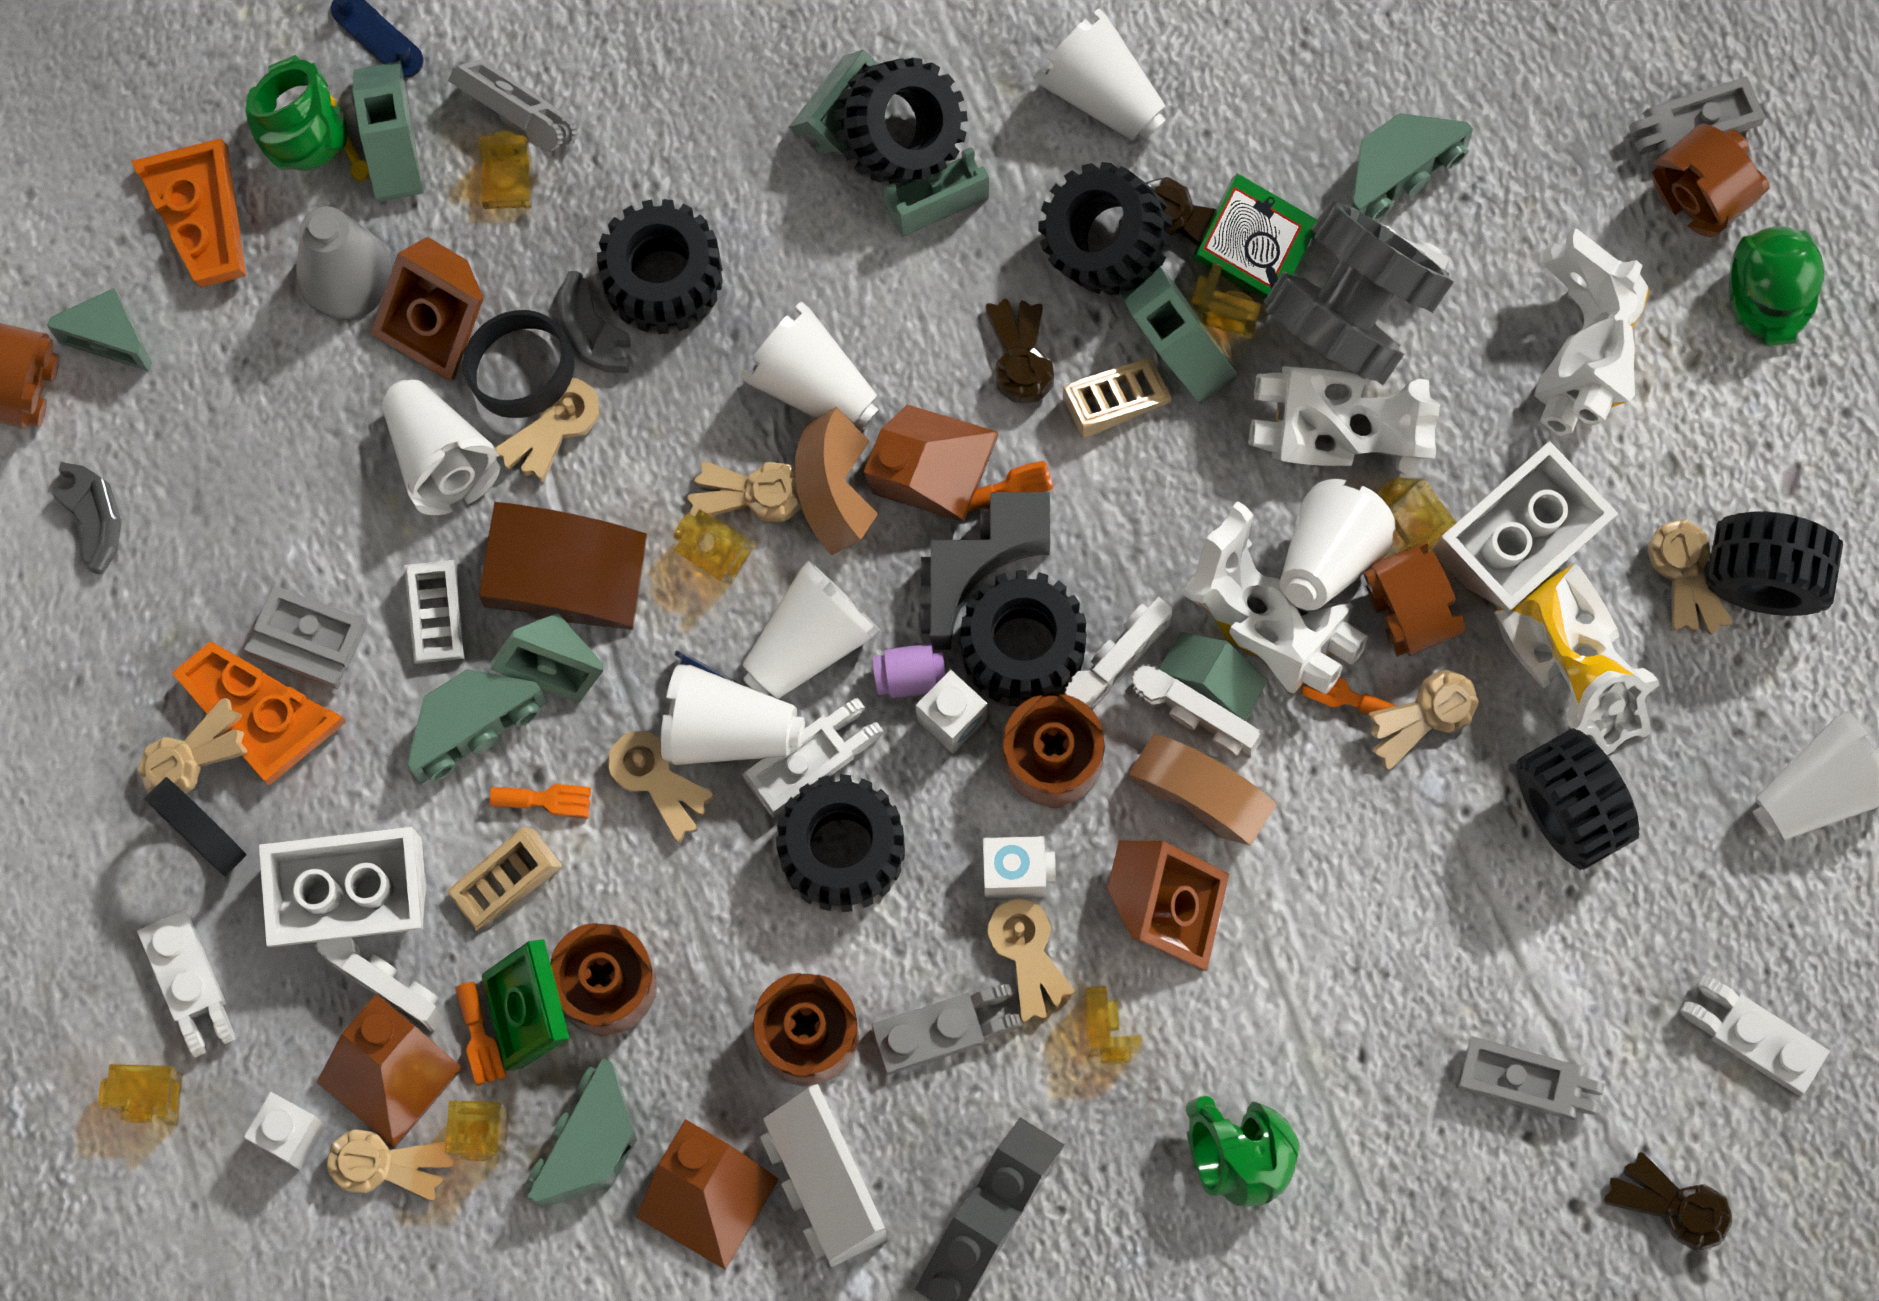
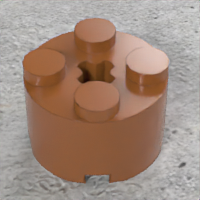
M1707 124L1697 125L1654 162L1653 165L1658 167L1651 172L1653 184L1669 210L1675 216L1683 210L1693 220L1687 227L1702 236L1710 238L1716 237L1770 189L1767 178L1756 169L1746 154L1749 151L1746 139L1734 129H1729L1724 133L1720 129Z
M0 323V424L27 429L30 425L35 427L42 425L46 413L47 400L40 397L45 381L53 382L55 380L60 358L59 354L52 352L53 340L49 338L48 334Z
M1426 541L1373 563L1369 570L1363 572L1367 582L1365 590L1376 613L1386 611L1387 615L1384 616L1388 629L1385 632L1397 657L1405 653L1409 657L1466 632L1462 614L1454 617L1450 606L1456 601V597L1434 551L1428 552V543Z
M1059 694V696L1044 697L1040 695L1023 702L1008 719L1003 737V767L1010 784L1024 798L1049 808H1060L1082 798L1095 785L1102 769L1105 742L1100 720L1087 704L1070 695ZM1058 744L1062 746V755L1060 756L1055 753L1051 756L1044 754L1045 745L1051 749L1055 748Z
M584 924L566 934L553 951L550 964L564 1016L577 1028L599 1037L621 1033L640 1022L651 1008L657 994L655 969L642 942L628 929L617 925ZM602 971L606 976L610 975L612 982L606 987L600 984L596 985L597 983L593 976L597 972Z
M788 974L767 987L758 1000L753 1019L754 1038L763 1061L778 1077L804 1087L826 1082L836 1077L848 1066L857 1049L859 1029L852 1000L836 981L819 974ZM801 1020L807 1025L816 1021L814 1025L816 1034L810 1038L805 1034L797 1037L798 1030L796 1024Z

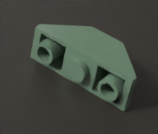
M401 61L354 69L353 97L360 138L376 201L381 202L423 194L424 190Z
M1402 113L1397 114L1361 140L1356 161L1351 206L1373 220L1378 221L1392 209L1393 201L1405 193L1409 196L1418 193L1429 183L1431 174L1443 166L1446 169H1451L1460 163L1469 152L1468 145L1473 128L1468 122Z
M1155 263L1150 269L1153 275L1147 280L1138 278L1135 288L1126 291L1121 287L1119 292L1132 317L1156 351L1194 398L1202 404L1240 374L1163 266Z
M466 669L425 695L407 764L419 784L421 785L427 780L436 782L443 779L456 768L455 762L471 752L477 755L488 750L499 740L498 735L513 725L522 727L537 718L541 713L540 708L547 704L542 690L534 681Z
M602 1058L597 1069L590 1066L586 1070L576 1091V1094L580 1095L581 1098L572 1115L565 1112L555 1126L551 1140L555 1141L556 1144L547 1161L540 1158L528 1176L526 1186L531 1188L527 1197L533 1204L541 1208L613 1186L637 1142L618 1072L613 1063L605 1058Z

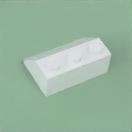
M1549 441L1442 535L1432 550L1443 565L1465 588L1510 612L1613 520L1618 513Z
M413 827L259 845L266 946L268 948L423 929L426 883L422 838Z
M818 1083L807 1088L763 1118L768 1133L759 1137L772 1165L782 1161L790 1179L781 1184L793 1211L804 1208L812 1227L803 1230L816 1259L826 1255L830 1266L833 1267L888 1241L884 1224Z

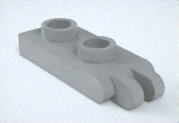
M1748 76L1652 106L1643 112L1645 118L1632 123L1629 126L1632 137L1652 133V135L1644 137L1636 143L1640 154L1659 150L1662 156L1697 125H1711L1724 133L1729 129H1734L1740 133L1761 126L1766 117Z
M1471 1036L1457 1089L1561 1118L1575 1120L1577 1111L1589 1115H1598L1600 1104L1580 1096L1581 1092L1602 1095L1605 1084L1585 1078L1587 1069L1580 1065Z

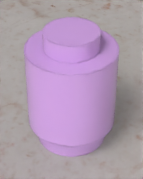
M932 643L885 649L884 655L873 656V669L878 696L890 694L891 699L926 695L947 674L944 652L934 653Z

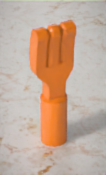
M1039 461L1019 466L1010 470L1004 481L978 488L972 497L968 512L989 506L990 493L1044 492L1052 490L1054 485L1050 479L1051 476L1046 462Z
M1340 677L1326 695L1307 684L1300 693L1330 707H1339L1344 704L1358 708V712L1365 715L1373 711L1397 706L1366 693L1360 695L1351 691L1347 681Z
M554 784L545 792H534L531 789L491 786L490 806L524 809L540 807L553 816L588 819L591 788Z
M475 982L456 986L455 991L465 1026H469L471 1040L466 1047V1052L476 1086L485 1084L486 1081H495L496 1078L502 1079L507 1077L498 1044L495 1039L488 1036L485 1032L483 1025L485 1018Z

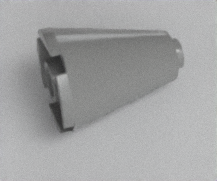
M319 207L312 210L301 223L296 266V281L304 300L312 308L326 313L328 317L335 319H353L374 310L381 302L380 298L385 292L393 268L392 260L386 247L375 235L340 210L333 207Z

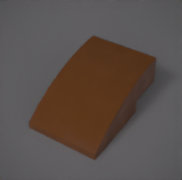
M494 501L479 598L484 608L533 613L535 619H543L559 613L567 623L633 630L648 537L647 533L576 514Z

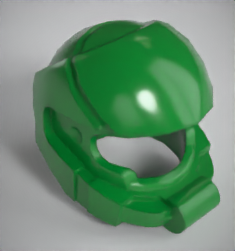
M296 55L269 65V72L262 77L255 87L249 90L245 113L255 142L272 164L281 170L308 171L325 165L339 151L344 149L348 135L347 124L341 107L331 105L327 81L315 63L300 60ZM297 86H307L306 90L289 105L274 111L277 106V98L284 92Z
M1775 226L1762 229L1753 235L1743 236L1731 259L1729 297L1732 302L1734 317L1738 325H1743L1752 335L1761 337L1764 346L1795 344L1796 334L1805 328L1810 318L1816 312L1819 293L1824 281V265L1815 241L1805 230L1797 231L1785 226ZM1750 296L1771 309L1795 311L1785 316H1769L1760 312V309L1751 300Z
M1201 1096L1187 1103L1185 1110L1189 1117L1188 1143L1194 1166L1198 1170L1201 1184L1208 1195H1224L1234 1205L1253 1207L1269 1203L1285 1191L1295 1172L1300 1148L1297 1135L1286 1118L1276 1110L1252 1101L1247 1107L1246 1114L1243 1116L1241 1126L1239 1127L1232 1124L1229 1119H1224L1216 1108L1214 1100L1209 1096Z

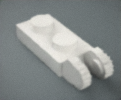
M1160 597L1149 608L1145 604H1141L1124 625L1128 631L1116 644L1112 640L1107 641L1091 661L1095 667L1089 671H1078L1072 677V682H1068V686L1065 687L1066 692H1064V695L1073 696L1083 701L1090 708H1095L1171 625L1172 607Z
M1148 664V666L1137 667L1138 670L1134 671V676H1132V685L1134 686L1133 691L1136 692L1135 696H1139L1140 700L1144 699V703L1152 708L1161 705L1171 707L1172 710L1169 715L1183 726L1195 730L1197 725H1200L1214 734L1212 742L1222 750L1233 756H1238L1240 751L1252 757L1261 743L1259 729L1160 669L1155 670V666L1150 667Z
M858 698L850 700V702L826 718L823 715L806 727L800 748L792 747L789 756L763 758L742 774L745 782L773 818L785 810V804L790 797L796 800L800 796L799 789L807 783L811 788L818 786V778L828 775L830 777L854 760V755L861 753L881 737L884 731L877 722L865 726L846 742L836 732L856 720L862 711L865 710V706Z
M183 909L137 930L174 1022L180 1026L194 1058L205 1054L206 1050L204 1039L193 1019L207 1012L211 1016L218 1038L224 1044L235 1040L233 1029L223 1007L226 1004L189 914Z
M352 938L319 941L315 945L318 949L317 952L330 965L332 964L335 969L374 995L377 994L389 1005L428 1031L432 1032L433 1030L435 1032L445 1016L434 1005L438 1000L435 994L415 981L409 987H406L393 978L397 970L373 953L368 960L362 958L360 947L354 943Z
M1702 975L1696 987L1705 996L1729 1011L1721 1022L1714 1014L1702 1006L1688 1001L1685 1002L1680 1010L1682 1016L1711 1035L1713 1042L1797 1096H1802L1827 1058L1830 1050L1744 995L1740 994L1738 996L1725 984L1710 976Z

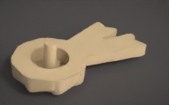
M572 378L563 396L554 405L541 412V418L495 447L499 455L498 458L504 459V465L507 470L512 469L529 454L521 466V471L524 476L536 475L537 479L543 483L547 478L562 439L586 435L600 417L599 400L596 391L578 378Z
M704 461L701 463L702 473L694 481L700 488L716 491L694 493L687 496L693 505L689 512V517L692 520L749 507L762 521L785 522L802 508L796 488L795 470L791 465L766 462L747 477Z
M1677 520L1661 525L1648 543V554L1653 569L1672 581V630L1678 631L1685 627L1691 632L1697 631L1699 627L1697 607L1705 628L1711 635L1717 631L1719 626L1727 627L1732 625V619L1717 595L1708 589L1706 578L1702 573L1711 557L1707 533L1689 520Z
M1449 670L1439 671L1423 681L1416 702L1370 712L1368 716L1374 723L1371 735L1381 739L1388 736L1372 750L1374 754L1382 757L1384 768L1387 770L1392 769L1431 728L1445 733H1452L1469 725L1479 704L1472 681L1456 672Z
M221 699L184 741L164 737L144 748L137 771L147 792L150 793L167 777L187 794L195 788L202 766L243 756L248 753L242 744L243 731L231 730L223 734L242 717L240 713L232 711L229 699Z
M648 731L625 733L609 751V770L612 778L622 788L631 793L648 791L676 842L680 843L685 833L698 831L696 824L679 802H682L698 816L704 817L705 804L711 802L714 796L711 791L670 771V763H666L661 756V740L655 734Z
M1020 898L1013 899L996 907L989 921L987 932L997 954L1016 962L1021 1021L1027 1023L1033 1016L1039 1019H1046L1047 1013L1040 985L1043 986L1052 1005L1056 1008L1060 1005L1062 997H1071L1075 993L1072 985L1044 952L1051 932V925L1046 913L1041 906Z
M354 1129L346 1132L331 1144L326 1167L329 1176L338 1188L345 1192L366 1194L387 1181L426 1200L434 1201L435 1188L440 1186L444 1179L441 1176L419 1171V1169L452 1167L453 1161L448 1156L452 1148V1142L445 1141L389 1150L378 1134L371 1131Z

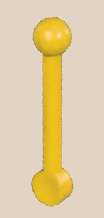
M330 95L331 105L336 106L335 98ZM347 135L344 149L352 163L351 174L355 180L365 181L370 177L367 162L360 160Z

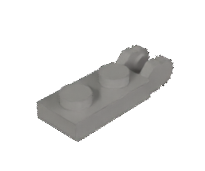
M477 60L453 67L448 82L461 89L462 95L470 102L487 106L500 114V120L506 125L518 130L526 129L529 142L534 146H540L541 150L544 149L546 152L554 151L557 148L569 146L575 143V139H578V127L575 126L576 123H573L572 119L568 120L567 116L555 109L553 105L484 61Z
M1010 985L994 986L981 990L971 996L969 993L962 994L871 1024L887 1075L984 1045L987 1039L1022 1027L1023 1024L1019 1014H1007L980 1026L975 1012L977 1009L1000 1004L1009 999V997H1012Z

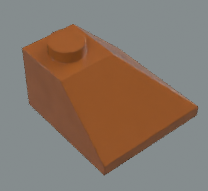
M429 237L399 252L370 334L445 379L453 380L456 377L484 299L468 260Z
M907 404L881 428L863 473L874 495L964 522L972 497L979 486L999 434L997 431Z
M1119 840L1107 890L1131 938L1195 969L1207 971L1229 873L1165 841Z
M375 994L341 1034L316 1083L396 1148L463 1068L416 1026Z
M685 1119L656 1168L636 1218L726 1270L779 1179L728 1143Z

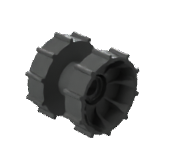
M1332 198L1311 230L1316 233L1314 238L1337 255L1341 261L1322 289L1305 278H1299L1283 271L1263 301L1268 305L1265 311L1273 315L1290 333L1302 339L1329 360L1335 361L1358 374L1363 379L1367 378L1384 385L1405 354L1399 350L1401 345L1377 326L1375 322L1394 295L1407 301L1414 307L1418 306L1433 313L1454 281L1449 278L1450 273L1442 269L1425 255L1423 251L1392 232L1388 227L1359 212L1354 207L1339 203Z

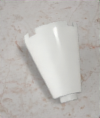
M1098 8L1093 12V20L1096 23L1092 25L1086 19L1080 23L1048 57V60L1052 63L1048 67L1050 70L1046 75L1039 68L1033 79L1043 88L1131 141L1135 140L1139 135L1148 140L1165 122L1166 119L1160 113L1166 106L1107 15Z
M800 302L795 306L800 316L794 321L787 315L752 357V360L758 366L754 373L751 374L744 369L740 378L748 385L814 418H818L837 407L861 432L879 410L872 404L877 394L811 309L803 302Z
M402 380L393 384L388 389L382 401V409L408 496L416 509L427 515H444L453 512L450 504L464 498L467 505H469L486 493L500 472V465L497 462V456L499 457L495 447L422 381Z
M1329 479L1316 484L1307 493L1300 507L1280 579L1281 591L1291 604L1304 610L1321 608L1363 575L1364 571L1369 570L1372 564L1382 560L1388 554L1393 544V532L1396 529L1395 519L1387 504L1372 490L1364 486L1360 490L1344 486L1347 480Z
M808 561L800 569L745 659L743 666L748 673L743 680L753 690L766 695L771 693L779 699L874 638L880 629L864 612L861 614L858 611L859 609L852 603V600L835 583Z
M679 664L676 666L666 698L672 699L669 715H663L661 729V756L666 763L683 765L784 757L790 755L792 747L800 748L804 735L805 719L804 717H797L796 706L692 665Z
M1849 711L1836 716L1755 798L1759 808L1754 810L1753 814L1768 837L1777 833L1783 840H1787L1879 807V748L1876 750L1865 738L1869 734Z

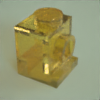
M699 509L695 516L690 513L686 514L678 524L673 538L679 541L674 552L708 572L717 580L731 585L757 544L751 538L702 509ZM706 534H711L714 538V546L710 551L703 552L700 548V543Z
M109 1064L108 1078H103L99 1087V1106L101 1109L113 1110L121 1114L120 1120L125 1122L150 1123L152 1122V1116L156 1115V1118L166 1125L178 1126L183 1074L172 1066Z
M449 1100L445 1153L461 1155V1159L471 1161H490L492 1156L506 1153L509 1111L501 1102Z

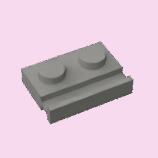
M273 585L253 628L254 634L249 644L246 643L244 651L248 656L339 689L342 675L351 663L366 630L367 623L362 618Z

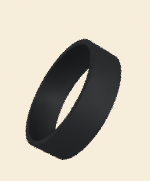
M531 310L505 312L485 322L470 338L463 356L464 377L478 401L488 411L506 418L530 417L554 405L569 387L575 366L572 349L559 326L548 316ZM521 329H538L546 331L560 340L561 358L558 368L552 378L533 394L519 399L502 400L490 397L478 389L477 369L480 360L486 350L502 336Z
M165 777L144 798L164 820L224 877L247 856L237 843L169 778Z

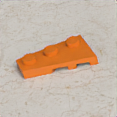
M219 138L131 161L137 175L144 182L155 209L162 216L170 232V237L194 282L200 287H205L245 277L246 269L228 145Z
M212 641L172 672L174 677L206 714L221 699L227 698L231 701L232 711L240 713L242 717L223 734L231 730L244 732L242 744L248 753L243 755V758L267 786H270L346 723L341 715L313 702L301 692L290 686L287 687L266 675L261 669Z

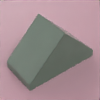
M114 288L60 312L49 319L47 327L59 344L145 371H149L151 367V359L126 306Z
M556 613L513 630L490 662V670L512 678L534 681L541 689L580 703L603 672V663L561 615Z
M1184 632L1179 633L1159 667L1164 673L1179 680L1244 721L1268 681L1227 641Z

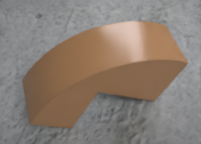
M837 407L807 423L798 442L795 457V480L801 507L814 534L831 555L860 541L878 515L844 480L870 441Z
M1153 734L1128 774L1152 797L1184 805L1220 838L1250 846L1277 805L1275 801L1255 785L1215 759L1181 742L1158 734Z

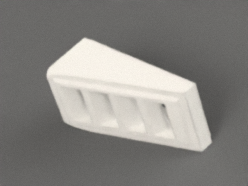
M448 560L404 565L414 664L465 659L456 561ZM446 578V587L419 590L420 580ZM448 597V607L421 609L420 600ZM450 617V626L422 629V619ZM452 636V646L424 649L423 639Z

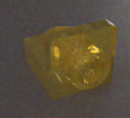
M498 131L491 134V136L479 137L478 148L482 157L481 202L483 208H532V154L527 137L511 131Z
M1213 263L1208 278L1199 276L1193 294L1192 304L1199 306L1198 317L1206 326L1253 339L1261 304L1253 302L1250 296L1238 291H1227L1226 293L1217 291L1223 266Z
M1397 477L1384 485L1378 492V496L1383 499L1393 514L1395 530L1408 547L1426 541L1429 551L1441 536L1457 523L1424 478Z
M1106 986L1086 987L1083 1002L1088 1058L1100 1057L1101 1064L1106 1065L1131 1062V1055L1140 1054L1142 1036L1111 1037V1031H1119L1117 1000L1108 1001Z

